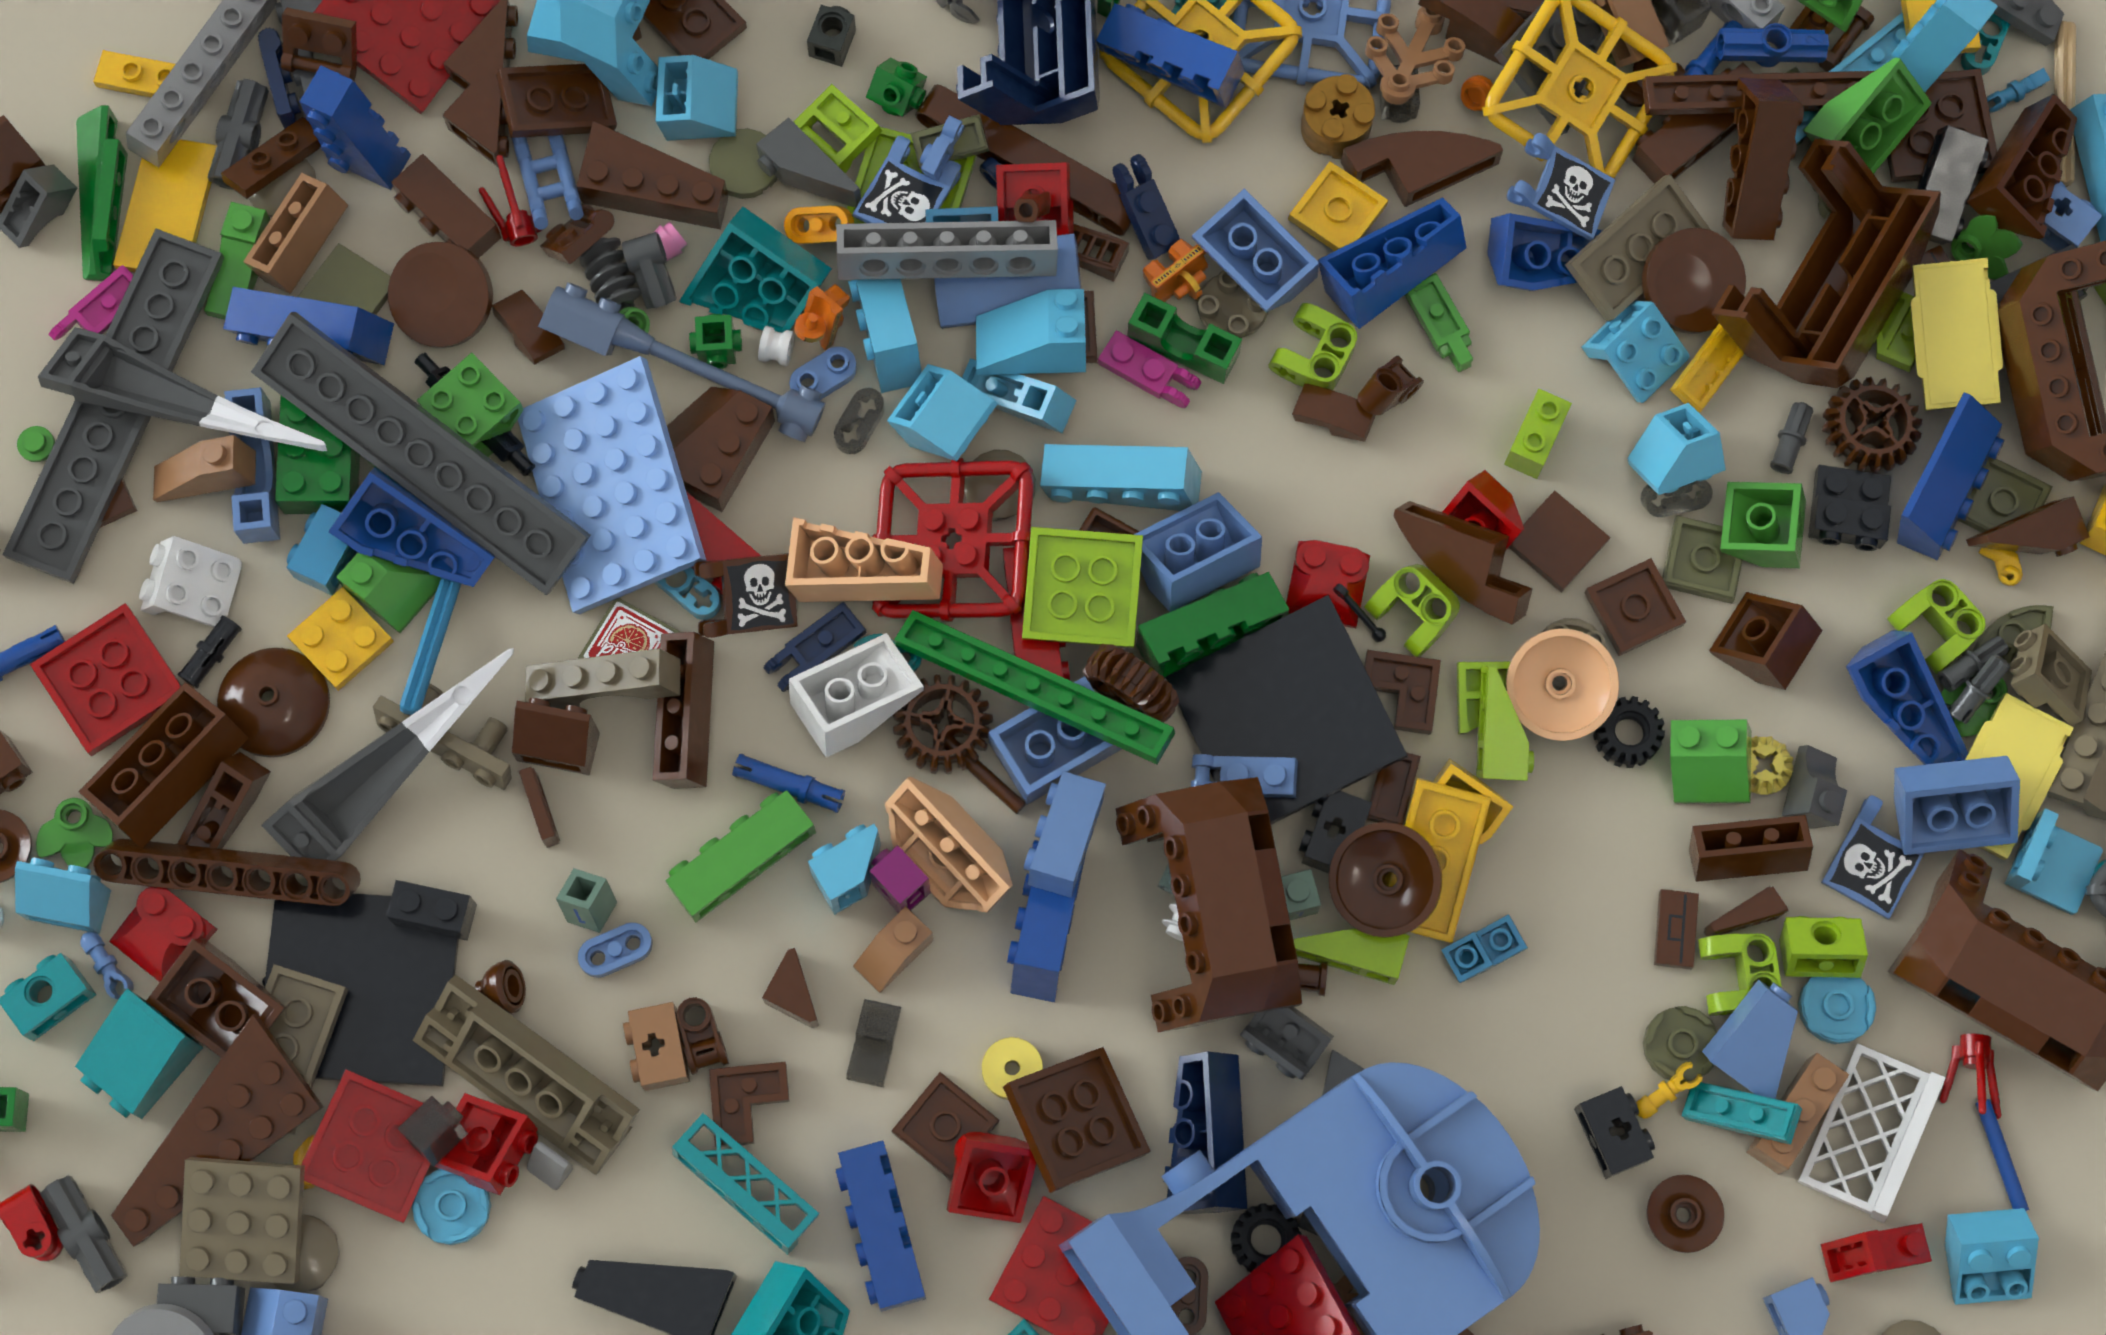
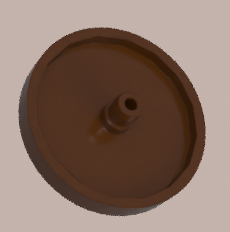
M1687 228L1669 234L1653 247L1644 264L1642 288L1645 300L1654 302L1667 323L1675 331L1695 334L1715 329L1719 322L1712 315V312L1728 285H1735L1743 296L1745 294L1746 274L1739 253L1726 238L1708 229Z
M429 242L411 249L398 261L389 280L388 303L396 324L409 338L426 346L452 347L470 340L485 325L492 308L493 288L487 269L471 251L453 243Z

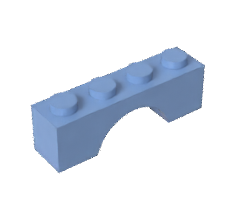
M261 387L224 391L226 400L272 420L271 402ZM229 432L230 436L235 435L256 451L255 485L235 488V492L231 496L234 532L243 544L280 540L278 505L275 502L276 472L274 443L269 440Z

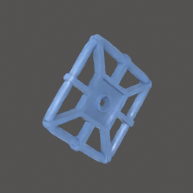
M1243 0L1233 13L1232 21L1244 31L1248 8L1257 7L1250 0ZM1272 0L1291 15L1298 26L1302 27V38L1298 40V42L1302 43L1299 66L1281 64L1271 77L1297 80L1296 84L1305 85V82L1317 83L1328 77L1347 74L1308 68L1311 44L1336 48L1357 74L1350 75L1354 76L1368 90L1377 85V79L1380 75L1379 69L1371 59H1369L1367 66L1344 38L1346 21L1369 24L1373 27L1372 37L1379 36L1384 38L1377 33L1376 26L1380 15L1390 14L1392 0H1377L1376 11L1348 7L1349 0ZM1310 2L1317 3V9L1322 11L1315 15H1309L1308 12L1303 10V7L1306 8ZM1277 22L1274 23V27H1282ZM1276 40L1249 43L1238 52L1245 72L1255 74L1265 61L1250 58Z

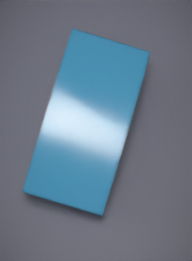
M1508 914L1485 928L1472 932L1441 949L1459 983H1462L1528 949Z

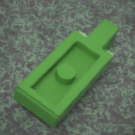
M1434 273L1405 294V297L1436 352H1439L1442 359L1449 356L1459 373L1472 366L1473 357L1467 348L1472 344L1469 337L1470 331L1440 278Z

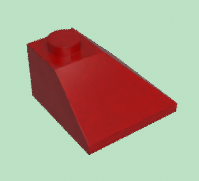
M1486 470L1468 480L1442 511L1448 515L1508 535L1509 539L1506 550L1524 530L1512 494Z

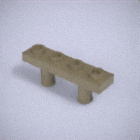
M429 683L422 708L441 696L443 692ZM380 695L373 706L377 725L385 732H388L411 716L402 713L400 705ZM489 717L473 743L467 742L447 731L431 749L432 752L441 756V760L446 765L455 770L463 768L471 772L473 777L486 787L492 788L495 785L505 790L512 779L510 764L492 755L508 731L507 726L495 718Z

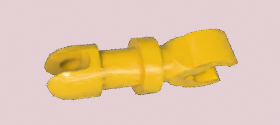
M1692 1062L1683 1063L1667 1083L1664 1080L1657 1084L1659 1088L1649 1096H1643L1636 1102L1639 1110L1637 1115L1640 1118L1647 1119L1658 1112L1657 1108L1668 1100L1671 1103L1677 1099L1676 1094L1699 1085L1703 1078L1701 1074H1697L1695 1079L1690 1081L1683 1078L1684 1072L1692 1068Z

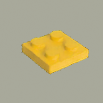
M1329 161L1290 212L1288 220L1333 251H1336L1364 237L1386 208L1388 199Z
M344 587L339 589L287 635L289 640L338 691L394 642Z

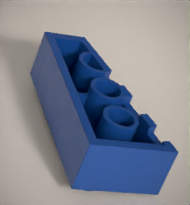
M1114 3L1096 39L1100 51L1225 109L1227 108L1245 72L1238 51L1205 39L1195 33L1177 28L1174 24L1164 19L1149 17L1145 15L1146 13L1134 5L1126 4L1124 7Z
M1442 197L1318 259L1326 294L1358 329L1362 328L1467 248L1461 216Z
M238 287L232 288L223 329L237 334L236 341L258 345L260 340L267 342L268 346L289 313L297 312L360 361L385 365L394 323L355 306Z
M1034 840L1032 848H1037L1038 840ZM1084 861L1072 898L1028 885L1029 873L1026 874L1022 895L1028 896L1026 908L1019 907L1015 929L1021 930L1019 942L1011 941L1007 959L1008 964H1013L1011 994L1055 1003L1059 973L1063 966L1067 935L1070 932L1075 907L1074 903L1077 899Z
M884 1141L839 1152L838 1155L842 1167L835 1170L841 1192L845 1190L849 1192L852 1205L845 1206L850 1227L851 1229L858 1227L862 1242L855 1244L861 1267L868 1265L872 1280L865 1282L870 1304L878 1303L882 1312L925 1300L926 1296Z

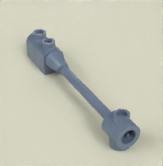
M567 282L565 289L557 286L553 291L538 327L604 356L612 355L615 345L641 354H651L726 388L741 390L772 406L776 410L777 421L781 423L778 431L791 438L805 442L807 436L814 434L826 403L819 401L822 394L819 391L801 385L799 391L791 389L783 395L776 394L656 341L653 336L629 321L625 315L619 313L621 305L610 299L601 297L599 303L585 298L588 290L570 282Z

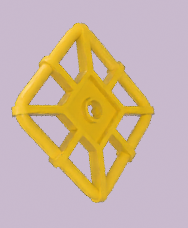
M1137 0L1134 6L1140 8L1145 13L1148 9H1151L1177 28L1195 33L1201 37L1205 34L1208 36V40L1238 52L1246 43L1283 39L1282 43L1253 77L1244 72L1240 80L1244 87L1212 124L1208 100L1199 97L1201 124L1199 125L1164 96L1171 83L1160 79L1153 87L1121 60L1100 51V49L1099 58L1104 60V63L1113 73L1144 97V103L1150 108L1155 106L1190 136L1202 140L1203 143H1212V139L1217 138L1227 129L1255 95L1259 97L1264 91L1263 85L1292 53L1298 40L1302 38V27L1298 26L1292 16L1272 0L1250 1L1282 27L1246 31L1229 19L1230 15L1243 0H1227L1219 10L1207 0H1188L1176 15L1158 0Z
M1545 0L1521 40H1516L1512 46V55L1488 92L1485 107H1482L1483 116H1487L1496 128L1523 146H1526L1527 141L1533 139L1534 135L1504 116L1501 112L1538 104L1557 117L1546 134L1554 145L1566 125H1569L1584 135L1590 166L1615 178L1639 137H1642L1648 131L1647 124L1653 116L1646 115L1645 105L1643 104L1634 118L1615 105L1617 99L1629 82L1642 80L1645 76H1674V72L1678 71L1676 62L1673 63L1663 50L1629 28L1626 20L1621 17L1616 19L1590 0ZM1572 6L1608 30L1606 38L1596 53L1578 41ZM1558 7L1566 45L1555 63L1534 50L1533 46ZM1620 38L1658 66L1625 74L1606 60ZM1525 59L1548 73L1535 95L1500 103L1501 98ZM1582 80H1585L1587 82L1585 89L1589 93L1587 96L1580 95L1577 97L1574 94L1575 82L1580 83ZM1610 115L1626 126L1628 130L1604 168L1597 132L1606 117Z

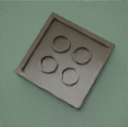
M198 1157L187 1158L184 1169L179 1276L295 1285L299 1281L305 1165Z

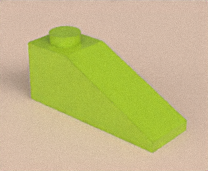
M1482 666L1476 777L1482 779L1527 781L1528 773H1532L1534 769V752L1529 750V741L1496 666Z
M1352 928L1295 938L1294 944L1296 955L1299 958L1320 964L1321 962H1328L1330 967L1395 985L1400 975L1410 935L1377 937Z

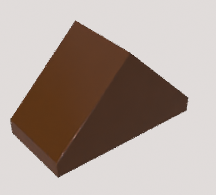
M789 949L762 999L766 1005L811 1028L817 1027L819 1023L796 949Z

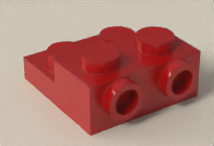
M1070 163L996 165L999 221H1018L1014 215V205L1026 191H1031L1032 194L1050 192V212L1041 216L1036 221L1056 220L1057 236L1074 234L1073 200L1070 199Z
M464 1093L429 1153L427 1160L434 1167L464 1177L470 1185L501 1195L505 1187H512L519 1176V1167L517 1165L524 1153L530 1154L538 1141L536 1133L538 1129L525 1114Z

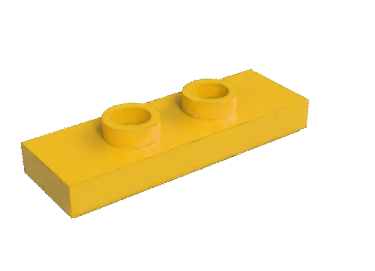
M102 50L93 82L99 88L152 98L176 64Z
M1720 323L1670 388V391L1684 404L1689 403L1699 413L1744 355L1743 351Z

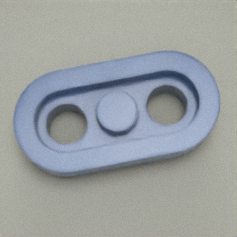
M832 347L792 373L789 381L790 390L799 391L802 385L801 382L806 378L814 380V383L809 387L822 393L819 401L854 378L857 371L855 356L844 347ZM836 359L845 362L840 368H835L831 364Z
M626 923L583 943L578 952L579 965L591 977L602 978L644 960L652 950V937L643 925L639 923ZM632 938L640 940V946L635 950L627 948V943ZM597 953L605 955V961L601 965H594L592 963V958Z

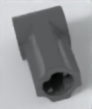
M658 232L622 242V250L630 272L635 274L646 309L658 308L676 301L675 290L665 265L667 263L665 249Z

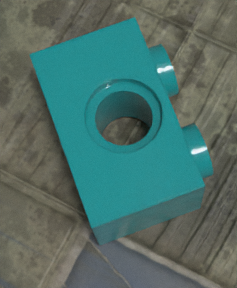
M62 953L57 956L50 955L43 959L36 966L37 971L26 979L20 978L9 984L4 990L5 994L0 997V1005L20 1033L33 1042L97 995L73 961ZM45 986H51L52 995L50 999L44 1003H39L38 994L40 990Z

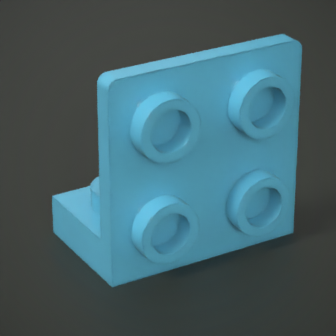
M1635 300L1614 320L1607 321L1581 347L1588 358L1608 360L1632 396L1640 403H1644L1690 358L1689 353L1654 302Z
M2045 808L2036 815L2032 825L2026 831L2004 884L2074 915L2078 912L2086 893V886L2091 881L2103 849L2055 826L2059 814Z

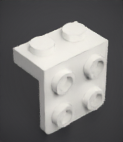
M172 536L161 541L160 544H156L149 561L150 565H153L150 579H145L139 594V599L143 600L140 611L151 615L167 611L215 627L222 615L226 617L228 615L242 567L241 560L177 536Z

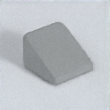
M537 1142L527 1164V1169L549 1187L557 1190L573 1170V1165L542 1142Z

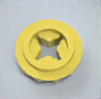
M1755 736L1751 738V792L1760 795L1773 794L1783 789L1789 782L1793 772V757L1787 751L1786 745L1774 740L1772 736ZM1773 755L1774 758L1770 764V768L1773 771L1770 773L1765 769L1755 775L1753 772L1759 764L1756 757L1765 759L1767 756Z

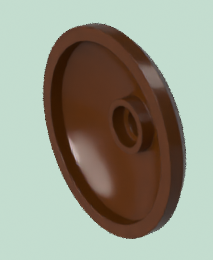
M267 648L248 654L228 671L218 692L217 708L224 712L249 737L240 747L241 749L257 756L281 757L304 748L320 733L328 717L330 693L325 677L306 656L290 649ZM266 691H274V696L271 700H262V696Z
M1373 823L1352 832L1339 845L1329 869V889L1336 909L1351 926L1372 936H1399L1418 928L1433 913L1442 891V869L1433 847L1418 832L1397 823ZM1389 872L1394 873L1397 877V882L1392 887L1387 885L1385 881L1386 875Z

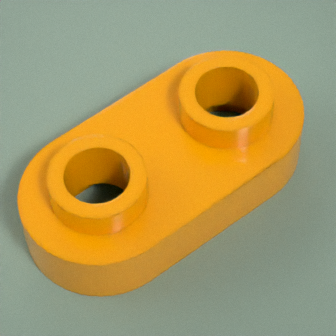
M842 206L798 207L792 209L787 214L784 221V230L787 237L795 243L837 242L835 226L837 218L841 220V224H854V218L851 212ZM806 220H808L809 222V229L807 232L804 229V222Z

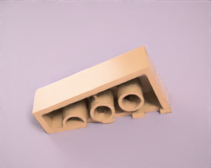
M793 517L785 586L799 602L940 599L943 564L930 547L889 538L883 540L870 537L867 533L855 531V533L838 530L835 526L822 523L820 526L807 523L804 519Z

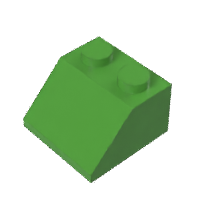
M1727 482L1721 552L1760 567L1800 569L1806 498L1802 483Z
M1747 719L1671 720L1670 760L1675 803H1751L1752 730Z

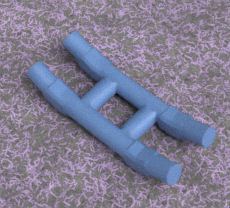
M563 135L548 136L553 155L532 160L526 137L512 138L534 226L539 230H543L548 226V217L543 201L564 196L571 219L579 220L584 215ZM557 169L560 182L539 187L536 174Z

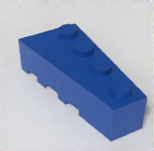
M321 65L299 102L306 115V120L314 131L313 134L321 145V150L328 159V164L341 173L353 172L391 190L393 187L391 181L402 172L411 156L410 152L404 147L396 146L399 138L394 132L388 131L386 133V130L382 127L385 120L380 114H377L370 108L371 102L354 80Z

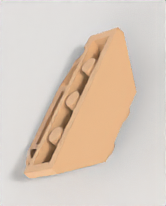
M910 776L885 802L886 813H889V829L893 849L898 845L929 878L931 893L944 907L978 910L979 912L987 913L1013 886L1003 850L952 796Z

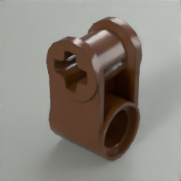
M1399 355L1378 368L1358 393V402L1368 413L1378 416L1383 415L1396 405L1406 402L1423 385L1424 380L1421 377L1416 378L1402 364L1403 359Z
M697 997L684 1000L678 1007L677 1020L683 1037V1047L691 1074H697L698 1069L720 1062L723 1066L729 1064L721 1033L718 1031L714 1014L708 1003ZM693 1007H701L706 1013L705 1020L698 1026H691L686 1023V1013Z

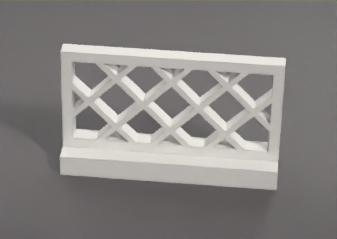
M1857 1043L1845 1071L1850 1075L1832 1101L1798 1183L1870 1214L1871 1218L1885 1223L1946 1077L1932 1071L1928 1074ZM1860 1056L1875 1061L1882 1075L1862 1082L1856 1070ZM1885 1066L1895 1071L1887 1073ZM1905 1074L1919 1080L1914 1093L1898 1098L1890 1078ZM1853 1075L1856 1085L1848 1087ZM1885 1081L1893 1100L1873 1107L1865 1088ZM1859 1090L1867 1110L1847 1117L1841 1103L1844 1095ZM1910 1100L1907 1110L1904 1112L1901 1103ZM1896 1106L1902 1120L1898 1128L1883 1132L1876 1112ZM1838 1110L1842 1119L1833 1122ZM1870 1115L1878 1135L1858 1142L1850 1122ZM1845 1125L1853 1144L1832 1151L1826 1137L1830 1129ZM1896 1135L1890 1147L1886 1138ZM1881 1140L1887 1153L1885 1162L1869 1167L1861 1147ZM1824 1144L1827 1153L1818 1156L1821 1147ZM1856 1150L1863 1170L1843 1176L1835 1156ZM1830 1159L1838 1179L1822 1183L1809 1176L1814 1164ZM1881 1169L1877 1181L1875 1182L1872 1172ZM1866 1175L1872 1187L1868 1202L1852 1196L1846 1182ZM1841 1184L1844 1192L1833 1188V1186Z

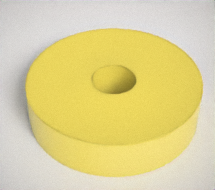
M1015 1037L1004 1038L992 1044L986 1051L982 1061V1077L985 1085L994 1095L1008 1100L1003 1089L1004 1085L1043 1070L1042 1059L1037 1049L1028 1041ZM1014 1062L1018 1064L1020 1070L1016 1075L1006 1073L1005 1066L1008 1063Z

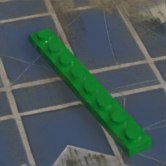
M912 610L894 639L896 646L1156 765H1158L1175 735L1174 727L914 610Z

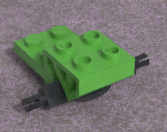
M472 352L452 370L447 366L439 368L427 353L420 354L414 363L428 376L425 383L430 389L417 399L418 404L487 457L494 453L502 462L510 460L523 476L531 473L535 468V464L521 452L524 445L511 432L512 427L524 410L521 402Z

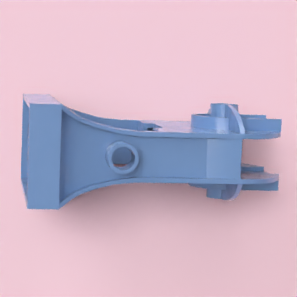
M1390 1062L1368 1067L1347 1078L1215 1170L1211 1167L1201 1150H1198L1161 1176L1172 1192V1196L1135 1211L1107 1214L1096 1219L1058 1246L1118 1335H1189L1170 1306L1196 1288V1285L1158 1229L1250 1165L1286 1219L1296 1217L1303 1212L1358 1295L1344 1305L1364 1335H1458L1513 1296L1527 1281L1538 1254L1540 1224L1536 1197L1533 1186L1536 1184L1534 1177L1530 1176L1518 1148L1507 1131L1489 1109L1476 1098L1477 1095L1472 1091L1467 1092L1450 1079L1430 1069L1413 1064ZM1421 1177L1428 1185L1429 1195L1427 1199L1420 1189Z

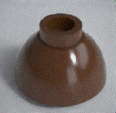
M504 960L491 966L484 974L483 979L475 984L476 990L508 1013L518 1012L524 1003L526 995L524 977L520 969L510 960Z

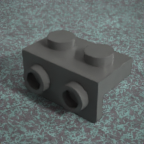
M1295 1007L1256 1013L1240 1034L1246 1039L1245 1044L1249 1049L1262 1056L1266 1054L1277 1062L1276 1067L1283 1074L1290 1078L1298 1077L1301 1080L1309 1073L1334 1037Z

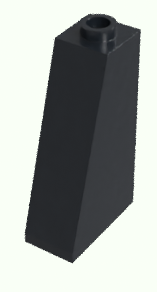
M589 1260L586 1268L580 1266L572 1288L577 1290L574 1297L578 1300L669 1335H714L737 1275L734 1272L723 1269Z

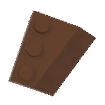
M710 387L667 425L685 489L691 496L723 512L775 423L772 406L741 390Z

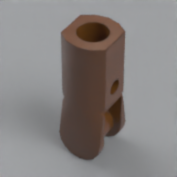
M1026 191L1014 205V215L1018 222H1034L1041 216L1048 214L1051 207L1050 192L1032 194L1031 191Z

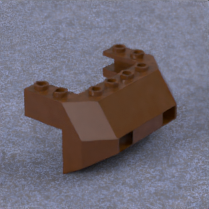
M1814 139L1798 168L1832 211L1777 306L1763 288L1751 287L1746 297H1744L1735 285L1729 284L1713 310L1712 315L1747 357L1798 382L1839 388L1855 377L1911 280L1912 266L1919 265L1922 261L1939 215L1941 191L1882 186L1849 141Z
M2106 241L2052 254L2022 267L1998 305L2002 353L2025 454L2070 482L2106 476V413L2078 290L2106 283Z
M1258 777L1220 781L1158 793L1116 808V827L1121 836L1122 846L1147 839V843L1164 840V852L1168 858L1171 873V890L1175 896L1179 915L1178 926L1183 936L1186 952L1185 963L1192 983L1151 995L1152 1016L1156 1022L1157 1031L1165 1032L1196 1027L1235 1016L1300 1006L1302 1004L1296 949L1269 812Z
M1959 849L1936 881L1926 917L1887 972L2088 1088L2099 1091L2106 1082V969L2102 967L2096 968L2082 960L2072 949L2061 948L2046 939L2037 929L2027 928L2014 921L2002 909L1992 908L1983 903L1993 868L1987 865L1978 855L1967 854Z

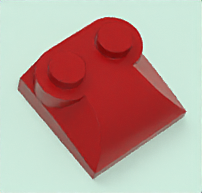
M1318 540L1298 541L1286 600L1289 608L1288 615L1329 595L1343 625L1356 629L1358 622L1357 614L1333 591V588L1338 583L1343 585L1349 591L1351 598L1361 607L1369 570L1370 555L1357 548Z
M148 887L140 893L136 907L109 942L160 982L192 939H205L208 941L218 929L167 888Z
M982 1132L963 1134L954 1148V1155L957 1161L946 1210L949 1213L1021 1223L1036 1167V1161L1028 1143L1014 1137Z

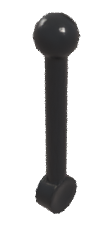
M1338 583L1333 588V591L1350 606L1370 629L1372 638L1376 642L1383 641L1386 638L1385 630L1377 627L1351 598L1349 591Z

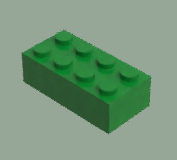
M281 395L279 423L324 441L327 451H318L278 442L275 502L284 514L317 513L321 504L342 512L359 488L360 454Z

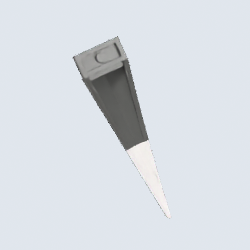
M75 327L38 375L41 387L72 395L75 401L318 451H327L324 441L226 400L161 367L107 335Z
M514 648L508 649L302 789L261 826L290 856L336 861L512 656Z

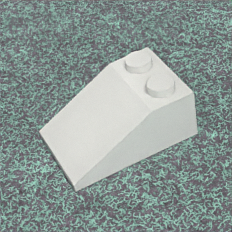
M887 633L789 678L790 704L826 758L860 742L924 691L923 684Z

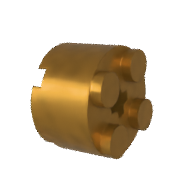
M1350 74L1332 76L1317 82L1305 97L1301 117V134L1307 146L1320 155L1323 153L1332 156L1334 159H1341L1344 148L1367 140L1375 116V104L1371 93Z

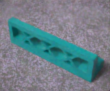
M704 1113L699 1116L672 1146V1154L787 1255L796 1247L799 1237L819 1216V1212ZM705 1126L716 1136L717 1150L700 1151L690 1143V1140ZM721 1141L730 1149L721 1150ZM738 1155L745 1161L746 1175L728 1176L722 1170L721 1156ZM708 1157H717L718 1166ZM750 1166L759 1174L750 1175ZM767 1180L774 1186L775 1200L758 1202L751 1196L750 1181ZM736 1182H746L747 1191ZM779 1191L785 1197H787L788 1200H779ZM796 1205L807 1216L792 1231L780 1221L779 1206ZM765 1207H775L776 1216Z

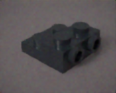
M1819 464L1815 471L1808 537L1819 539L1818 541L1825 545L1847 543L1855 545L1856 549L1862 551L1881 549L1888 541L1891 506L1888 505L1891 476Z

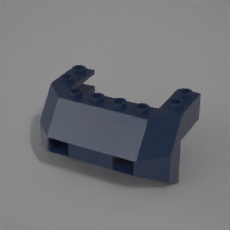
M997 0L998 14L996 20L999 35L997 51L999 58L993 54L980 58L981 75L964 65L957 67L958 83L956 90L958 100L1000 125L1060 124L1097 111L1100 90L1095 0Z

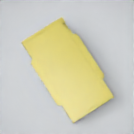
M1988 258L1913 265L1914 298L1910 301L1916 372L1917 376L1922 378L1925 411L1956 408L1964 392L1973 396L1982 406L2000 404L1998 371L2003 368L1997 294L1995 290L1990 289Z
M2005 693L2002 695L1990 721H1986L1982 725L1965 760L1999 756L2009 757L2020 779L2019 837L2021 831H2027L2032 825L2063 763V759L2060 757L2064 749L2063 745L2066 739L2070 737L2074 727ZM2015 843L1979 848L2006 860Z

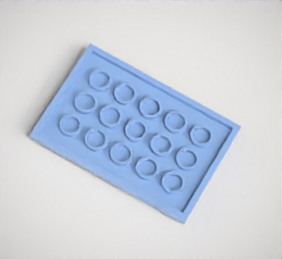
M639 356L523 408L524 410L518 418V423L528 458L535 464L532 472L539 496L591 534L562 576L573 613L582 614L694 566L696 562L706 561L647 359Z

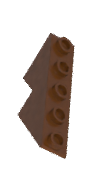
M500 0L443 63L446 72L450 75L449 79L464 89L463 93L443 114L448 130L497 167L496 157L498 155H502L503 158L509 157V137L505 136V125L508 124L496 76L499 68L509 67L510 59H515L516 41L515 38H511L512 27L518 26V7L510 5L509 0Z

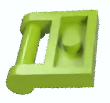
M833 84L794 120V123L844 173L850 169L852 161L882 132L880 126ZM817 121L845 145L839 152L812 130V126Z

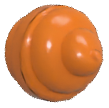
M1481 75L1468 78L1461 88L1463 104L1470 110L1482 111V107H1485L1488 92L1493 86L1492 81Z

